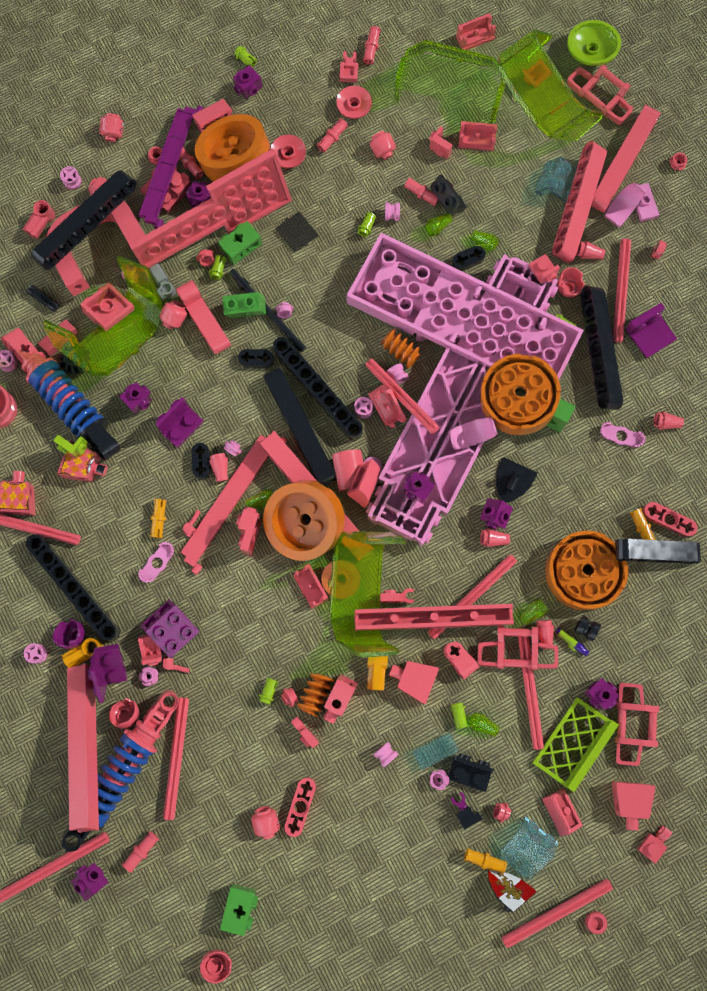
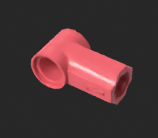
M39 200L34 204V212L22 229L29 236L38 239L47 223L52 222L55 218L54 210L44 200Z

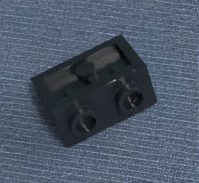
M439 175L430 186L434 194L450 215L464 212L467 206L463 202L462 197L457 194L453 185L443 175Z
M459 753L458 757L453 755L448 772L449 780L486 792L491 773L494 771L493 768L489 767L490 763L478 760V763L470 761V756Z

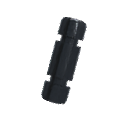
M30 285L27 289V293L30 296L34 297L45 307H48L52 312H57L60 308L58 302L52 300L51 297L36 286Z

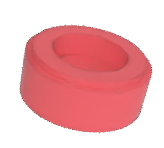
M659 240L651 253V257L659 259L665 251L666 242Z
M592 911L586 916L585 925L593 934H601L607 928V920L600 912Z

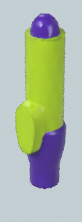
M562 629L556 630L557 636L568 643L567 646L573 651L582 653L584 656L589 654L590 651Z

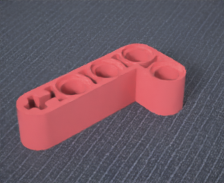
M193 280L176 288L182 304L186 307L185 309L213 353L217 355L229 348L231 344L202 299Z

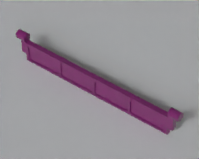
M185 106L184 110L177 108L139 212V217L145 218V223L155 225L154 229L164 224V221L158 219L190 130L193 121L192 115L204 109L202 106H197L196 109Z

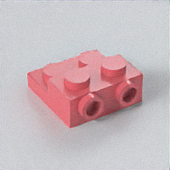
M177 168L162 209L168 214L184 198L188 187H191L189 176L184 172L178 173L176 171ZM152 177L140 189L141 193L145 196Z
M110 283L100 287L96 293L87 297L80 304L83 313L94 323H98L105 331H108L135 310L134 305Z
M245 507L242 514L238 515L236 525H238V529L242 533L238 546H240V550L244 555L252 557L262 519L259 513H256V509Z

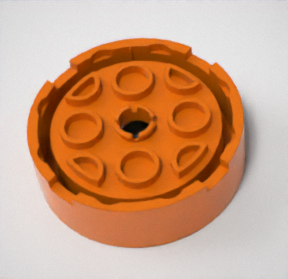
M234 114L213 122L200 134L195 144V155L207 178L211 181H216L263 153L268 152L270 142L258 119L246 114Z
M508 355L496 361L486 372L481 387V407L485 417L492 418L495 427L500 431L512 435L532 434L545 427L553 418L560 401L561 386L557 374L544 360L536 356ZM523 388L526 394L522 397L518 396L515 390Z
M299 480L282 486L271 495L264 509L263 524L269 542L279 553L293 560L308 561L323 555L338 543L344 530L345 516L339 498L330 488L317 481ZM304 514L310 516L311 521L309 524L302 521Z
M579 531L562 539L551 550L545 567L546 581L552 594L565 606L580 611L596 610L616 600L625 588L628 579L627 561L616 560L615 543L606 535L596 531ZM584 565L592 567L593 573L591 575H586L582 571Z

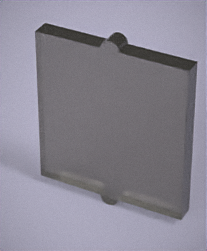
M300 211L292 217L286 218L285 222L276 227V231L294 253L302 247L308 246V243L318 237L317 232Z

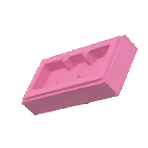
M649 183L640 185L646 190L645 195L636 206L640 222L658 218L659 212Z

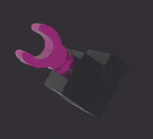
M459 792L462 797L461 801L456 802L451 797V802L460 809L456 816L463 829H467L482 818L478 811L473 813L470 806H467L465 803L464 794Z

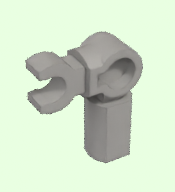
M155 264L149 268V272L156 284L160 286L157 288V291L148 292L145 295L148 300L155 297V300L150 303L152 307L158 306L162 299L172 298L176 293L175 287L168 282L169 279L160 264Z

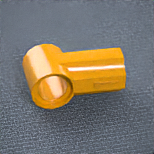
M94 638L86 639L82 644L62 655L65 665L71 668L85 663L93 656V653L89 651L90 644L95 642L97 647H102L103 643Z
M368 650L367 668L369 670L367 689L384 691L388 652Z

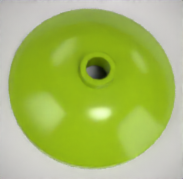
M588 20L577 24L570 31L567 46L572 57L580 63L600 66L616 58L621 48V37L612 25L599 20Z

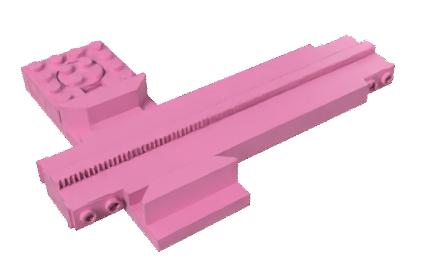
M380 233L347 294V304L412 336L416 333V341L418 342L429 339L445 347L446 350L417 403L437 423L439 430L431 434L413 414L411 415L378 478V482L383 484V486L379 485L375 493L377 498L374 503L370 502L366 513H368L367 519L371 523L378 524L410 541L413 540L422 547L424 542L429 543L433 535L430 531L433 525L437 527L442 517L439 513L447 516L484 443L455 450L449 436V431L466 422L486 418L481 407L480 395L482 382L488 369L496 361L508 355L536 356L548 363L557 374L558 379H560L584 330L546 312L550 306V303L547 302L549 297L554 298L558 287H556L558 280L554 279L549 283L546 281L541 284L530 269L529 264L516 257L510 259L504 254L501 260L498 259L493 268L496 270L494 275H489L485 283ZM415 471L426 474L430 478L429 481L435 484L423 504L416 499L415 501L410 500L404 495L405 492L403 491L405 485L402 483L408 474L412 476Z

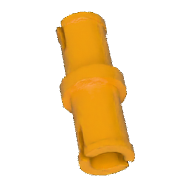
M154 499L153 516L150 519L152 520L150 535L152 538H163L167 502L165 499Z
M639 508L630 512L629 514L637 527L636 531L640 533L642 539L656 540L650 529L651 524L647 523L641 511L642 509Z
M467 848L465 851L464 861L479 865L484 870L488 868L501 874L505 873L507 867L506 860H501L490 856V853L485 852L483 854Z

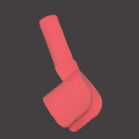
M196 510L192 519L183 526V531L188 537H191L196 530L193 524L201 513L199 510Z
M163 659L164 669L189 673V668L173 665L174 659Z

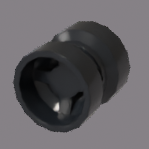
M582 615L577 622L574 633L586 636V639L593 641L601 628V624L596 621L592 622L588 617Z

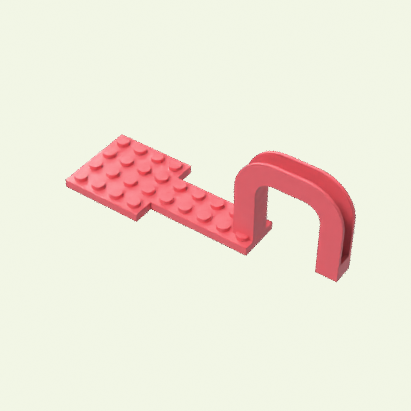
M271 149L207 185L206 188L211 196L209 200L202 202L200 205L186 211L184 214L170 220L146 235L125 201L100 224L105 222L117 223L144 270H147L223 226L228 234H230L237 225L243 224L246 221L252 224L291 202L292 199L277 155ZM80 205L57 218L51 225L47 236ZM70 251L55 266L68 290L73 296H76L90 288Z

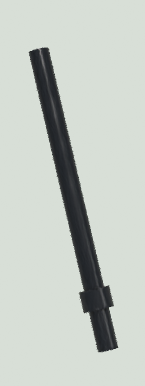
M235 269L229 272V275L237 282V286L246 293L255 292L249 286L250 283L246 278H242ZM265 303L266 315L301 353L304 352L307 347Z

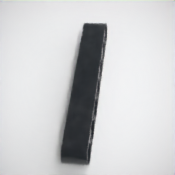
M122 170L115 172L33 249L31 253L32 259L45 270L52 269L134 192L137 185L136 181Z
M587 285L582 288L580 299L597 403L601 409L619 410L623 405V395L606 294L603 288Z
M278 337L275 339L273 348L279 360L347 438L352 441L359 440L363 434L362 424L286 338ZM281 345H285L287 347L283 351L278 350V347ZM291 359L299 360L298 363L294 365L289 363ZM304 372L311 374L308 378H302L301 375ZM315 386L323 388L320 392L313 391ZM329 399L335 401L332 406H327L325 402ZM340 413H344L347 415V418L339 420L337 416ZM352 427H357L359 432L351 434L349 430Z
M279 367L263 375L317 482L326 486L336 481V473L281 368Z
M36 534L30 535L26 539L27 549L99 637L110 642L117 640L120 637L119 627L45 538ZM40 540V546L34 549V543ZM52 554V561L46 563V557ZM64 569V576L58 578V571ZM76 583L77 588L75 592L70 593L69 588L71 584ZM84 598H88L89 604L83 608L81 602ZM97 612H100L101 619L95 623L93 617ZM109 627H112L114 631L111 637H107L105 633Z

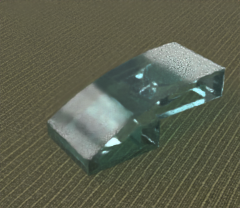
M448 733L414 750L413 754L420 769L423 770L458 753L459 750L451 733Z

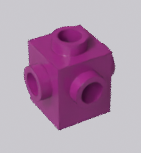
M250 65L238 71L233 77V87L236 93L242 95L245 99L254 96L262 88L260 75Z
M193 181L192 186L188 187L186 197L190 207L194 208L211 198L206 188L207 183Z
M137 382L127 386L124 393L119 396L135 415L141 410L147 409L152 401L149 396L151 394L149 389L144 384L140 386Z
M416 471L412 476L408 474L402 483L405 485L403 489L404 495L410 500L415 501L416 499L422 504L433 490L435 484L429 481L430 478L422 472L417 473Z
M487 498L480 520L485 522L486 527L490 529H505L513 507L502 500Z
M597 678L584 691L590 698V704L597 710L599 708L601 710H610L616 705V699L619 697L616 693L617 688L611 682H606L603 678Z
M95 863L89 867L83 865L75 872L77 876L71 881L74 890L82 896L85 902L109 883L102 869L97 867Z

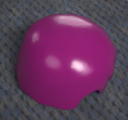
M70 619L69 622L61 621L54 629L53 642L61 648L73 649L81 644L85 631L82 623Z

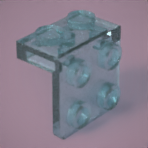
M562 156L547 161L544 165V171L537 182L535 193L541 196L552 192L566 204L576 168Z
M525 816L520 822L517 833L499 851V857L506 860L510 866L526 879L531 880L554 857L558 842L552 835L543 831L536 822Z

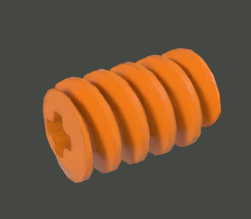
M394 328L385 336L380 346L384 344V350L390 349L389 354H395L396 359L401 358V363L407 362L406 367L411 368L421 356V353H418L420 347L418 346L413 349L414 342L407 344L408 337L402 340L403 333H399L396 336L397 329Z
M311 673L310 677L314 681H307L311 688H304L303 691L307 696H300L304 703H297V706L302 711L318 717L315 712H322L318 704H325L321 697L329 696L324 690L332 689L328 682H335V680L319 673Z

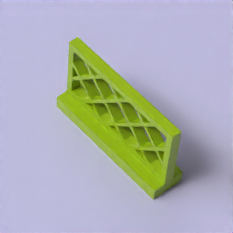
M577 697L533 764L574 793L619 724L608 719ZM577 704L585 708L587 716L575 718L574 708ZM572 713V717H573V718H572V719H568V717H569L570 714ZM599 717L605 723L601 729L592 730L590 718ZM587 719L590 730L578 732L576 721ZM573 721L576 733L564 735V723ZM561 729L562 735L556 736ZM593 732H598V734L594 738ZM591 733L592 743L581 747L579 735ZM576 735L579 747L567 749L565 737ZM562 738L565 749L553 751L551 742L553 739ZM550 746L551 752H545L547 748ZM588 748L583 755L582 749ZM580 750V761L570 763L568 751ZM565 752L568 764L556 766L554 754ZM551 754L554 766L544 767L539 763L543 755ZM576 765V767L572 771L571 766ZM568 766L570 776L565 782L558 777L557 768ZM548 769H554L555 774Z

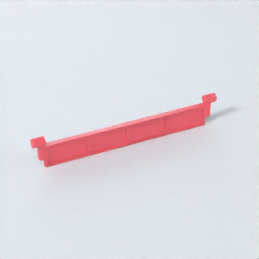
M262 435L259 436L180 552L186 556L184 561L193 566L191 571L196 575L202 569V566L197 562L269 457L260 445L266 439ZM281 437L283 442L286 444L287 440L284 437Z

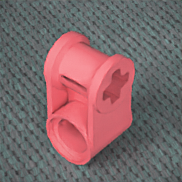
M451 642L444 647L445 657L463 680L479 668L474 658L468 654L460 643ZM450 647L458 649L456 650L457 655H450Z

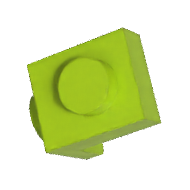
M59 435L53 440L58 445L57 449L65 455L69 452L76 458L86 451L88 444L81 436L74 445Z

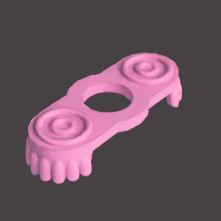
M606 422L601 426V436L614 441L618 445L636 448L645 443V435L641 431L636 433L628 430L626 427L611 425V422ZM618 431L625 432L627 435L626 440H618L616 433Z
M169 542L159 544L155 554L151 555L145 567L139 570L138 574L141 581L146 583L154 581L158 574L166 568L168 561L174 554L172 544ZM155 558H161L163 561L162 566L158 569L152 566V561Z

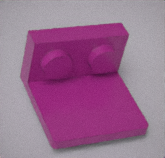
M662 303L632 320L625 329L645 358L651 357L677 340V337L662 318L661 314L665 310Z
M181 397L171 404L170 409L166 413H162L157 418L155 425L172 444L179 448L204 423V420Z
M170 599L140 625L169 658H172L199 633V630Z
M119 644L94 648L93 656L90 657L91 667L88 668L89 680L93 681V694L95 697H98L99 703H104L107 684L127 681V673Z

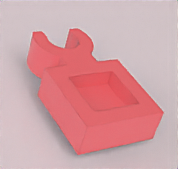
M344 51V62L340 63V82L357 83L358 63H355L356 52L353 51V57L349 58L347 57V51Z
M298 717L291 721L302 735L300 740L307 748L309 746L314 748L320 743Z

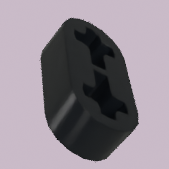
M473 246L455 254L452 260V267L464 271L481 264L486 254L484 248ZM474 252L480 254V258H477V256L473 257ZM457 260L464 261L463 265L457 263Z
M244 349L238 355L240 364L246 368H269L274 364L273 354L269 350ZM246 355H249L250 358L255 359H249L248 362H245L242 358H245ZM264 355H267L270 359L267 360V363H263Z
M197 443L192 448V472L197 479L204 480L210 475V451L204 443ZM199 448H202L204 451H206L205 453H202V459H200L198 453H196L199 451ZM200 463H202L203 468L206 469V471H203V475H200L199 472H196L200 469Z

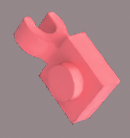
M405 589L401 594L396 593V590H384V593L380 594V603L404 602L412 604L414 600L407 599L406 594L413 593L414 589Z
M662 825L655 836L649 833L637 849L656 864L668 848L663 843L671 836L672 832Z

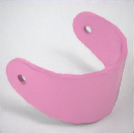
M637 183L629 184L611 202L604 217L620 228L639 204L646 190Z
M490 417L466 422L449 431V436L455 450L482 443L497 435L494 421Z

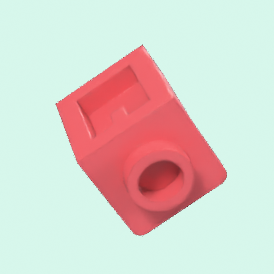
M546 254L529 264L530 269L541 284L546 281L549 283L556 279L560 269L558 265L554 267Z

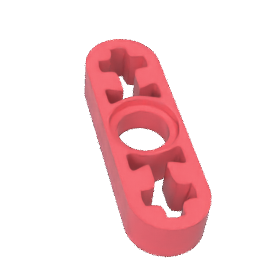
M650 502L642 509L645 519L682 537L688 538L697 532V524L693 520L656 502ZM653 507L655 508L654 512L657 514L651 516L648 509ZM666 515L673 516V525H668L665 522ZM689 524V529H691V531L686 533V529L682 526Z
M309 777L299 781L285 823V832L290 837H297L301 834L316 789L315 781ZM306 781H309L312 790H308L306 797H310L309 801L304 797H297L298 793L300 795L303 794L304 788L301 787V784H305ZM303 801L306 804V810L303 813H298L295 810L296 802ZM292 813L295 816L304 817L303 821L298 819L297 826L300 829L295 830L294 833L288 827L289 824H293L295 817H291Z

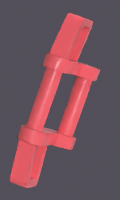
M601 65L595 75H592L582 67H578L568 77L567 85L581 98H586L600 109L605 117L617 125H621L633 111V107L623 99L631 85L627 82L624 83L607 70L608 67L606 65ZM577 75H581L588 80L583 88L573 81ZM602 76L620 89L607 105L589 92ZM617 104L627 111L623 117H618L611 112Z
M498 626L497 642H482L478 644L477 662L479 666L497 667L498 669H504V667L532 668V670L557 669L558 646L539 643L538 627L518 629ZM505 636L532 637V660L504 659ZM498 646L497 662H483L482 649ZM539 648L554 650L555 660L553 664H538Z
M620 683L619 703H616L619 724L617 727V737H615V743H617L616 762L617 764L638 766L643 746L658 747L656 732L659 706L644 705L642 685ZM623 688H638L640 704L622 703ZM626 710L649 712L648 740L625 738ZM620 744L639 745L636 761H622L620 759Z

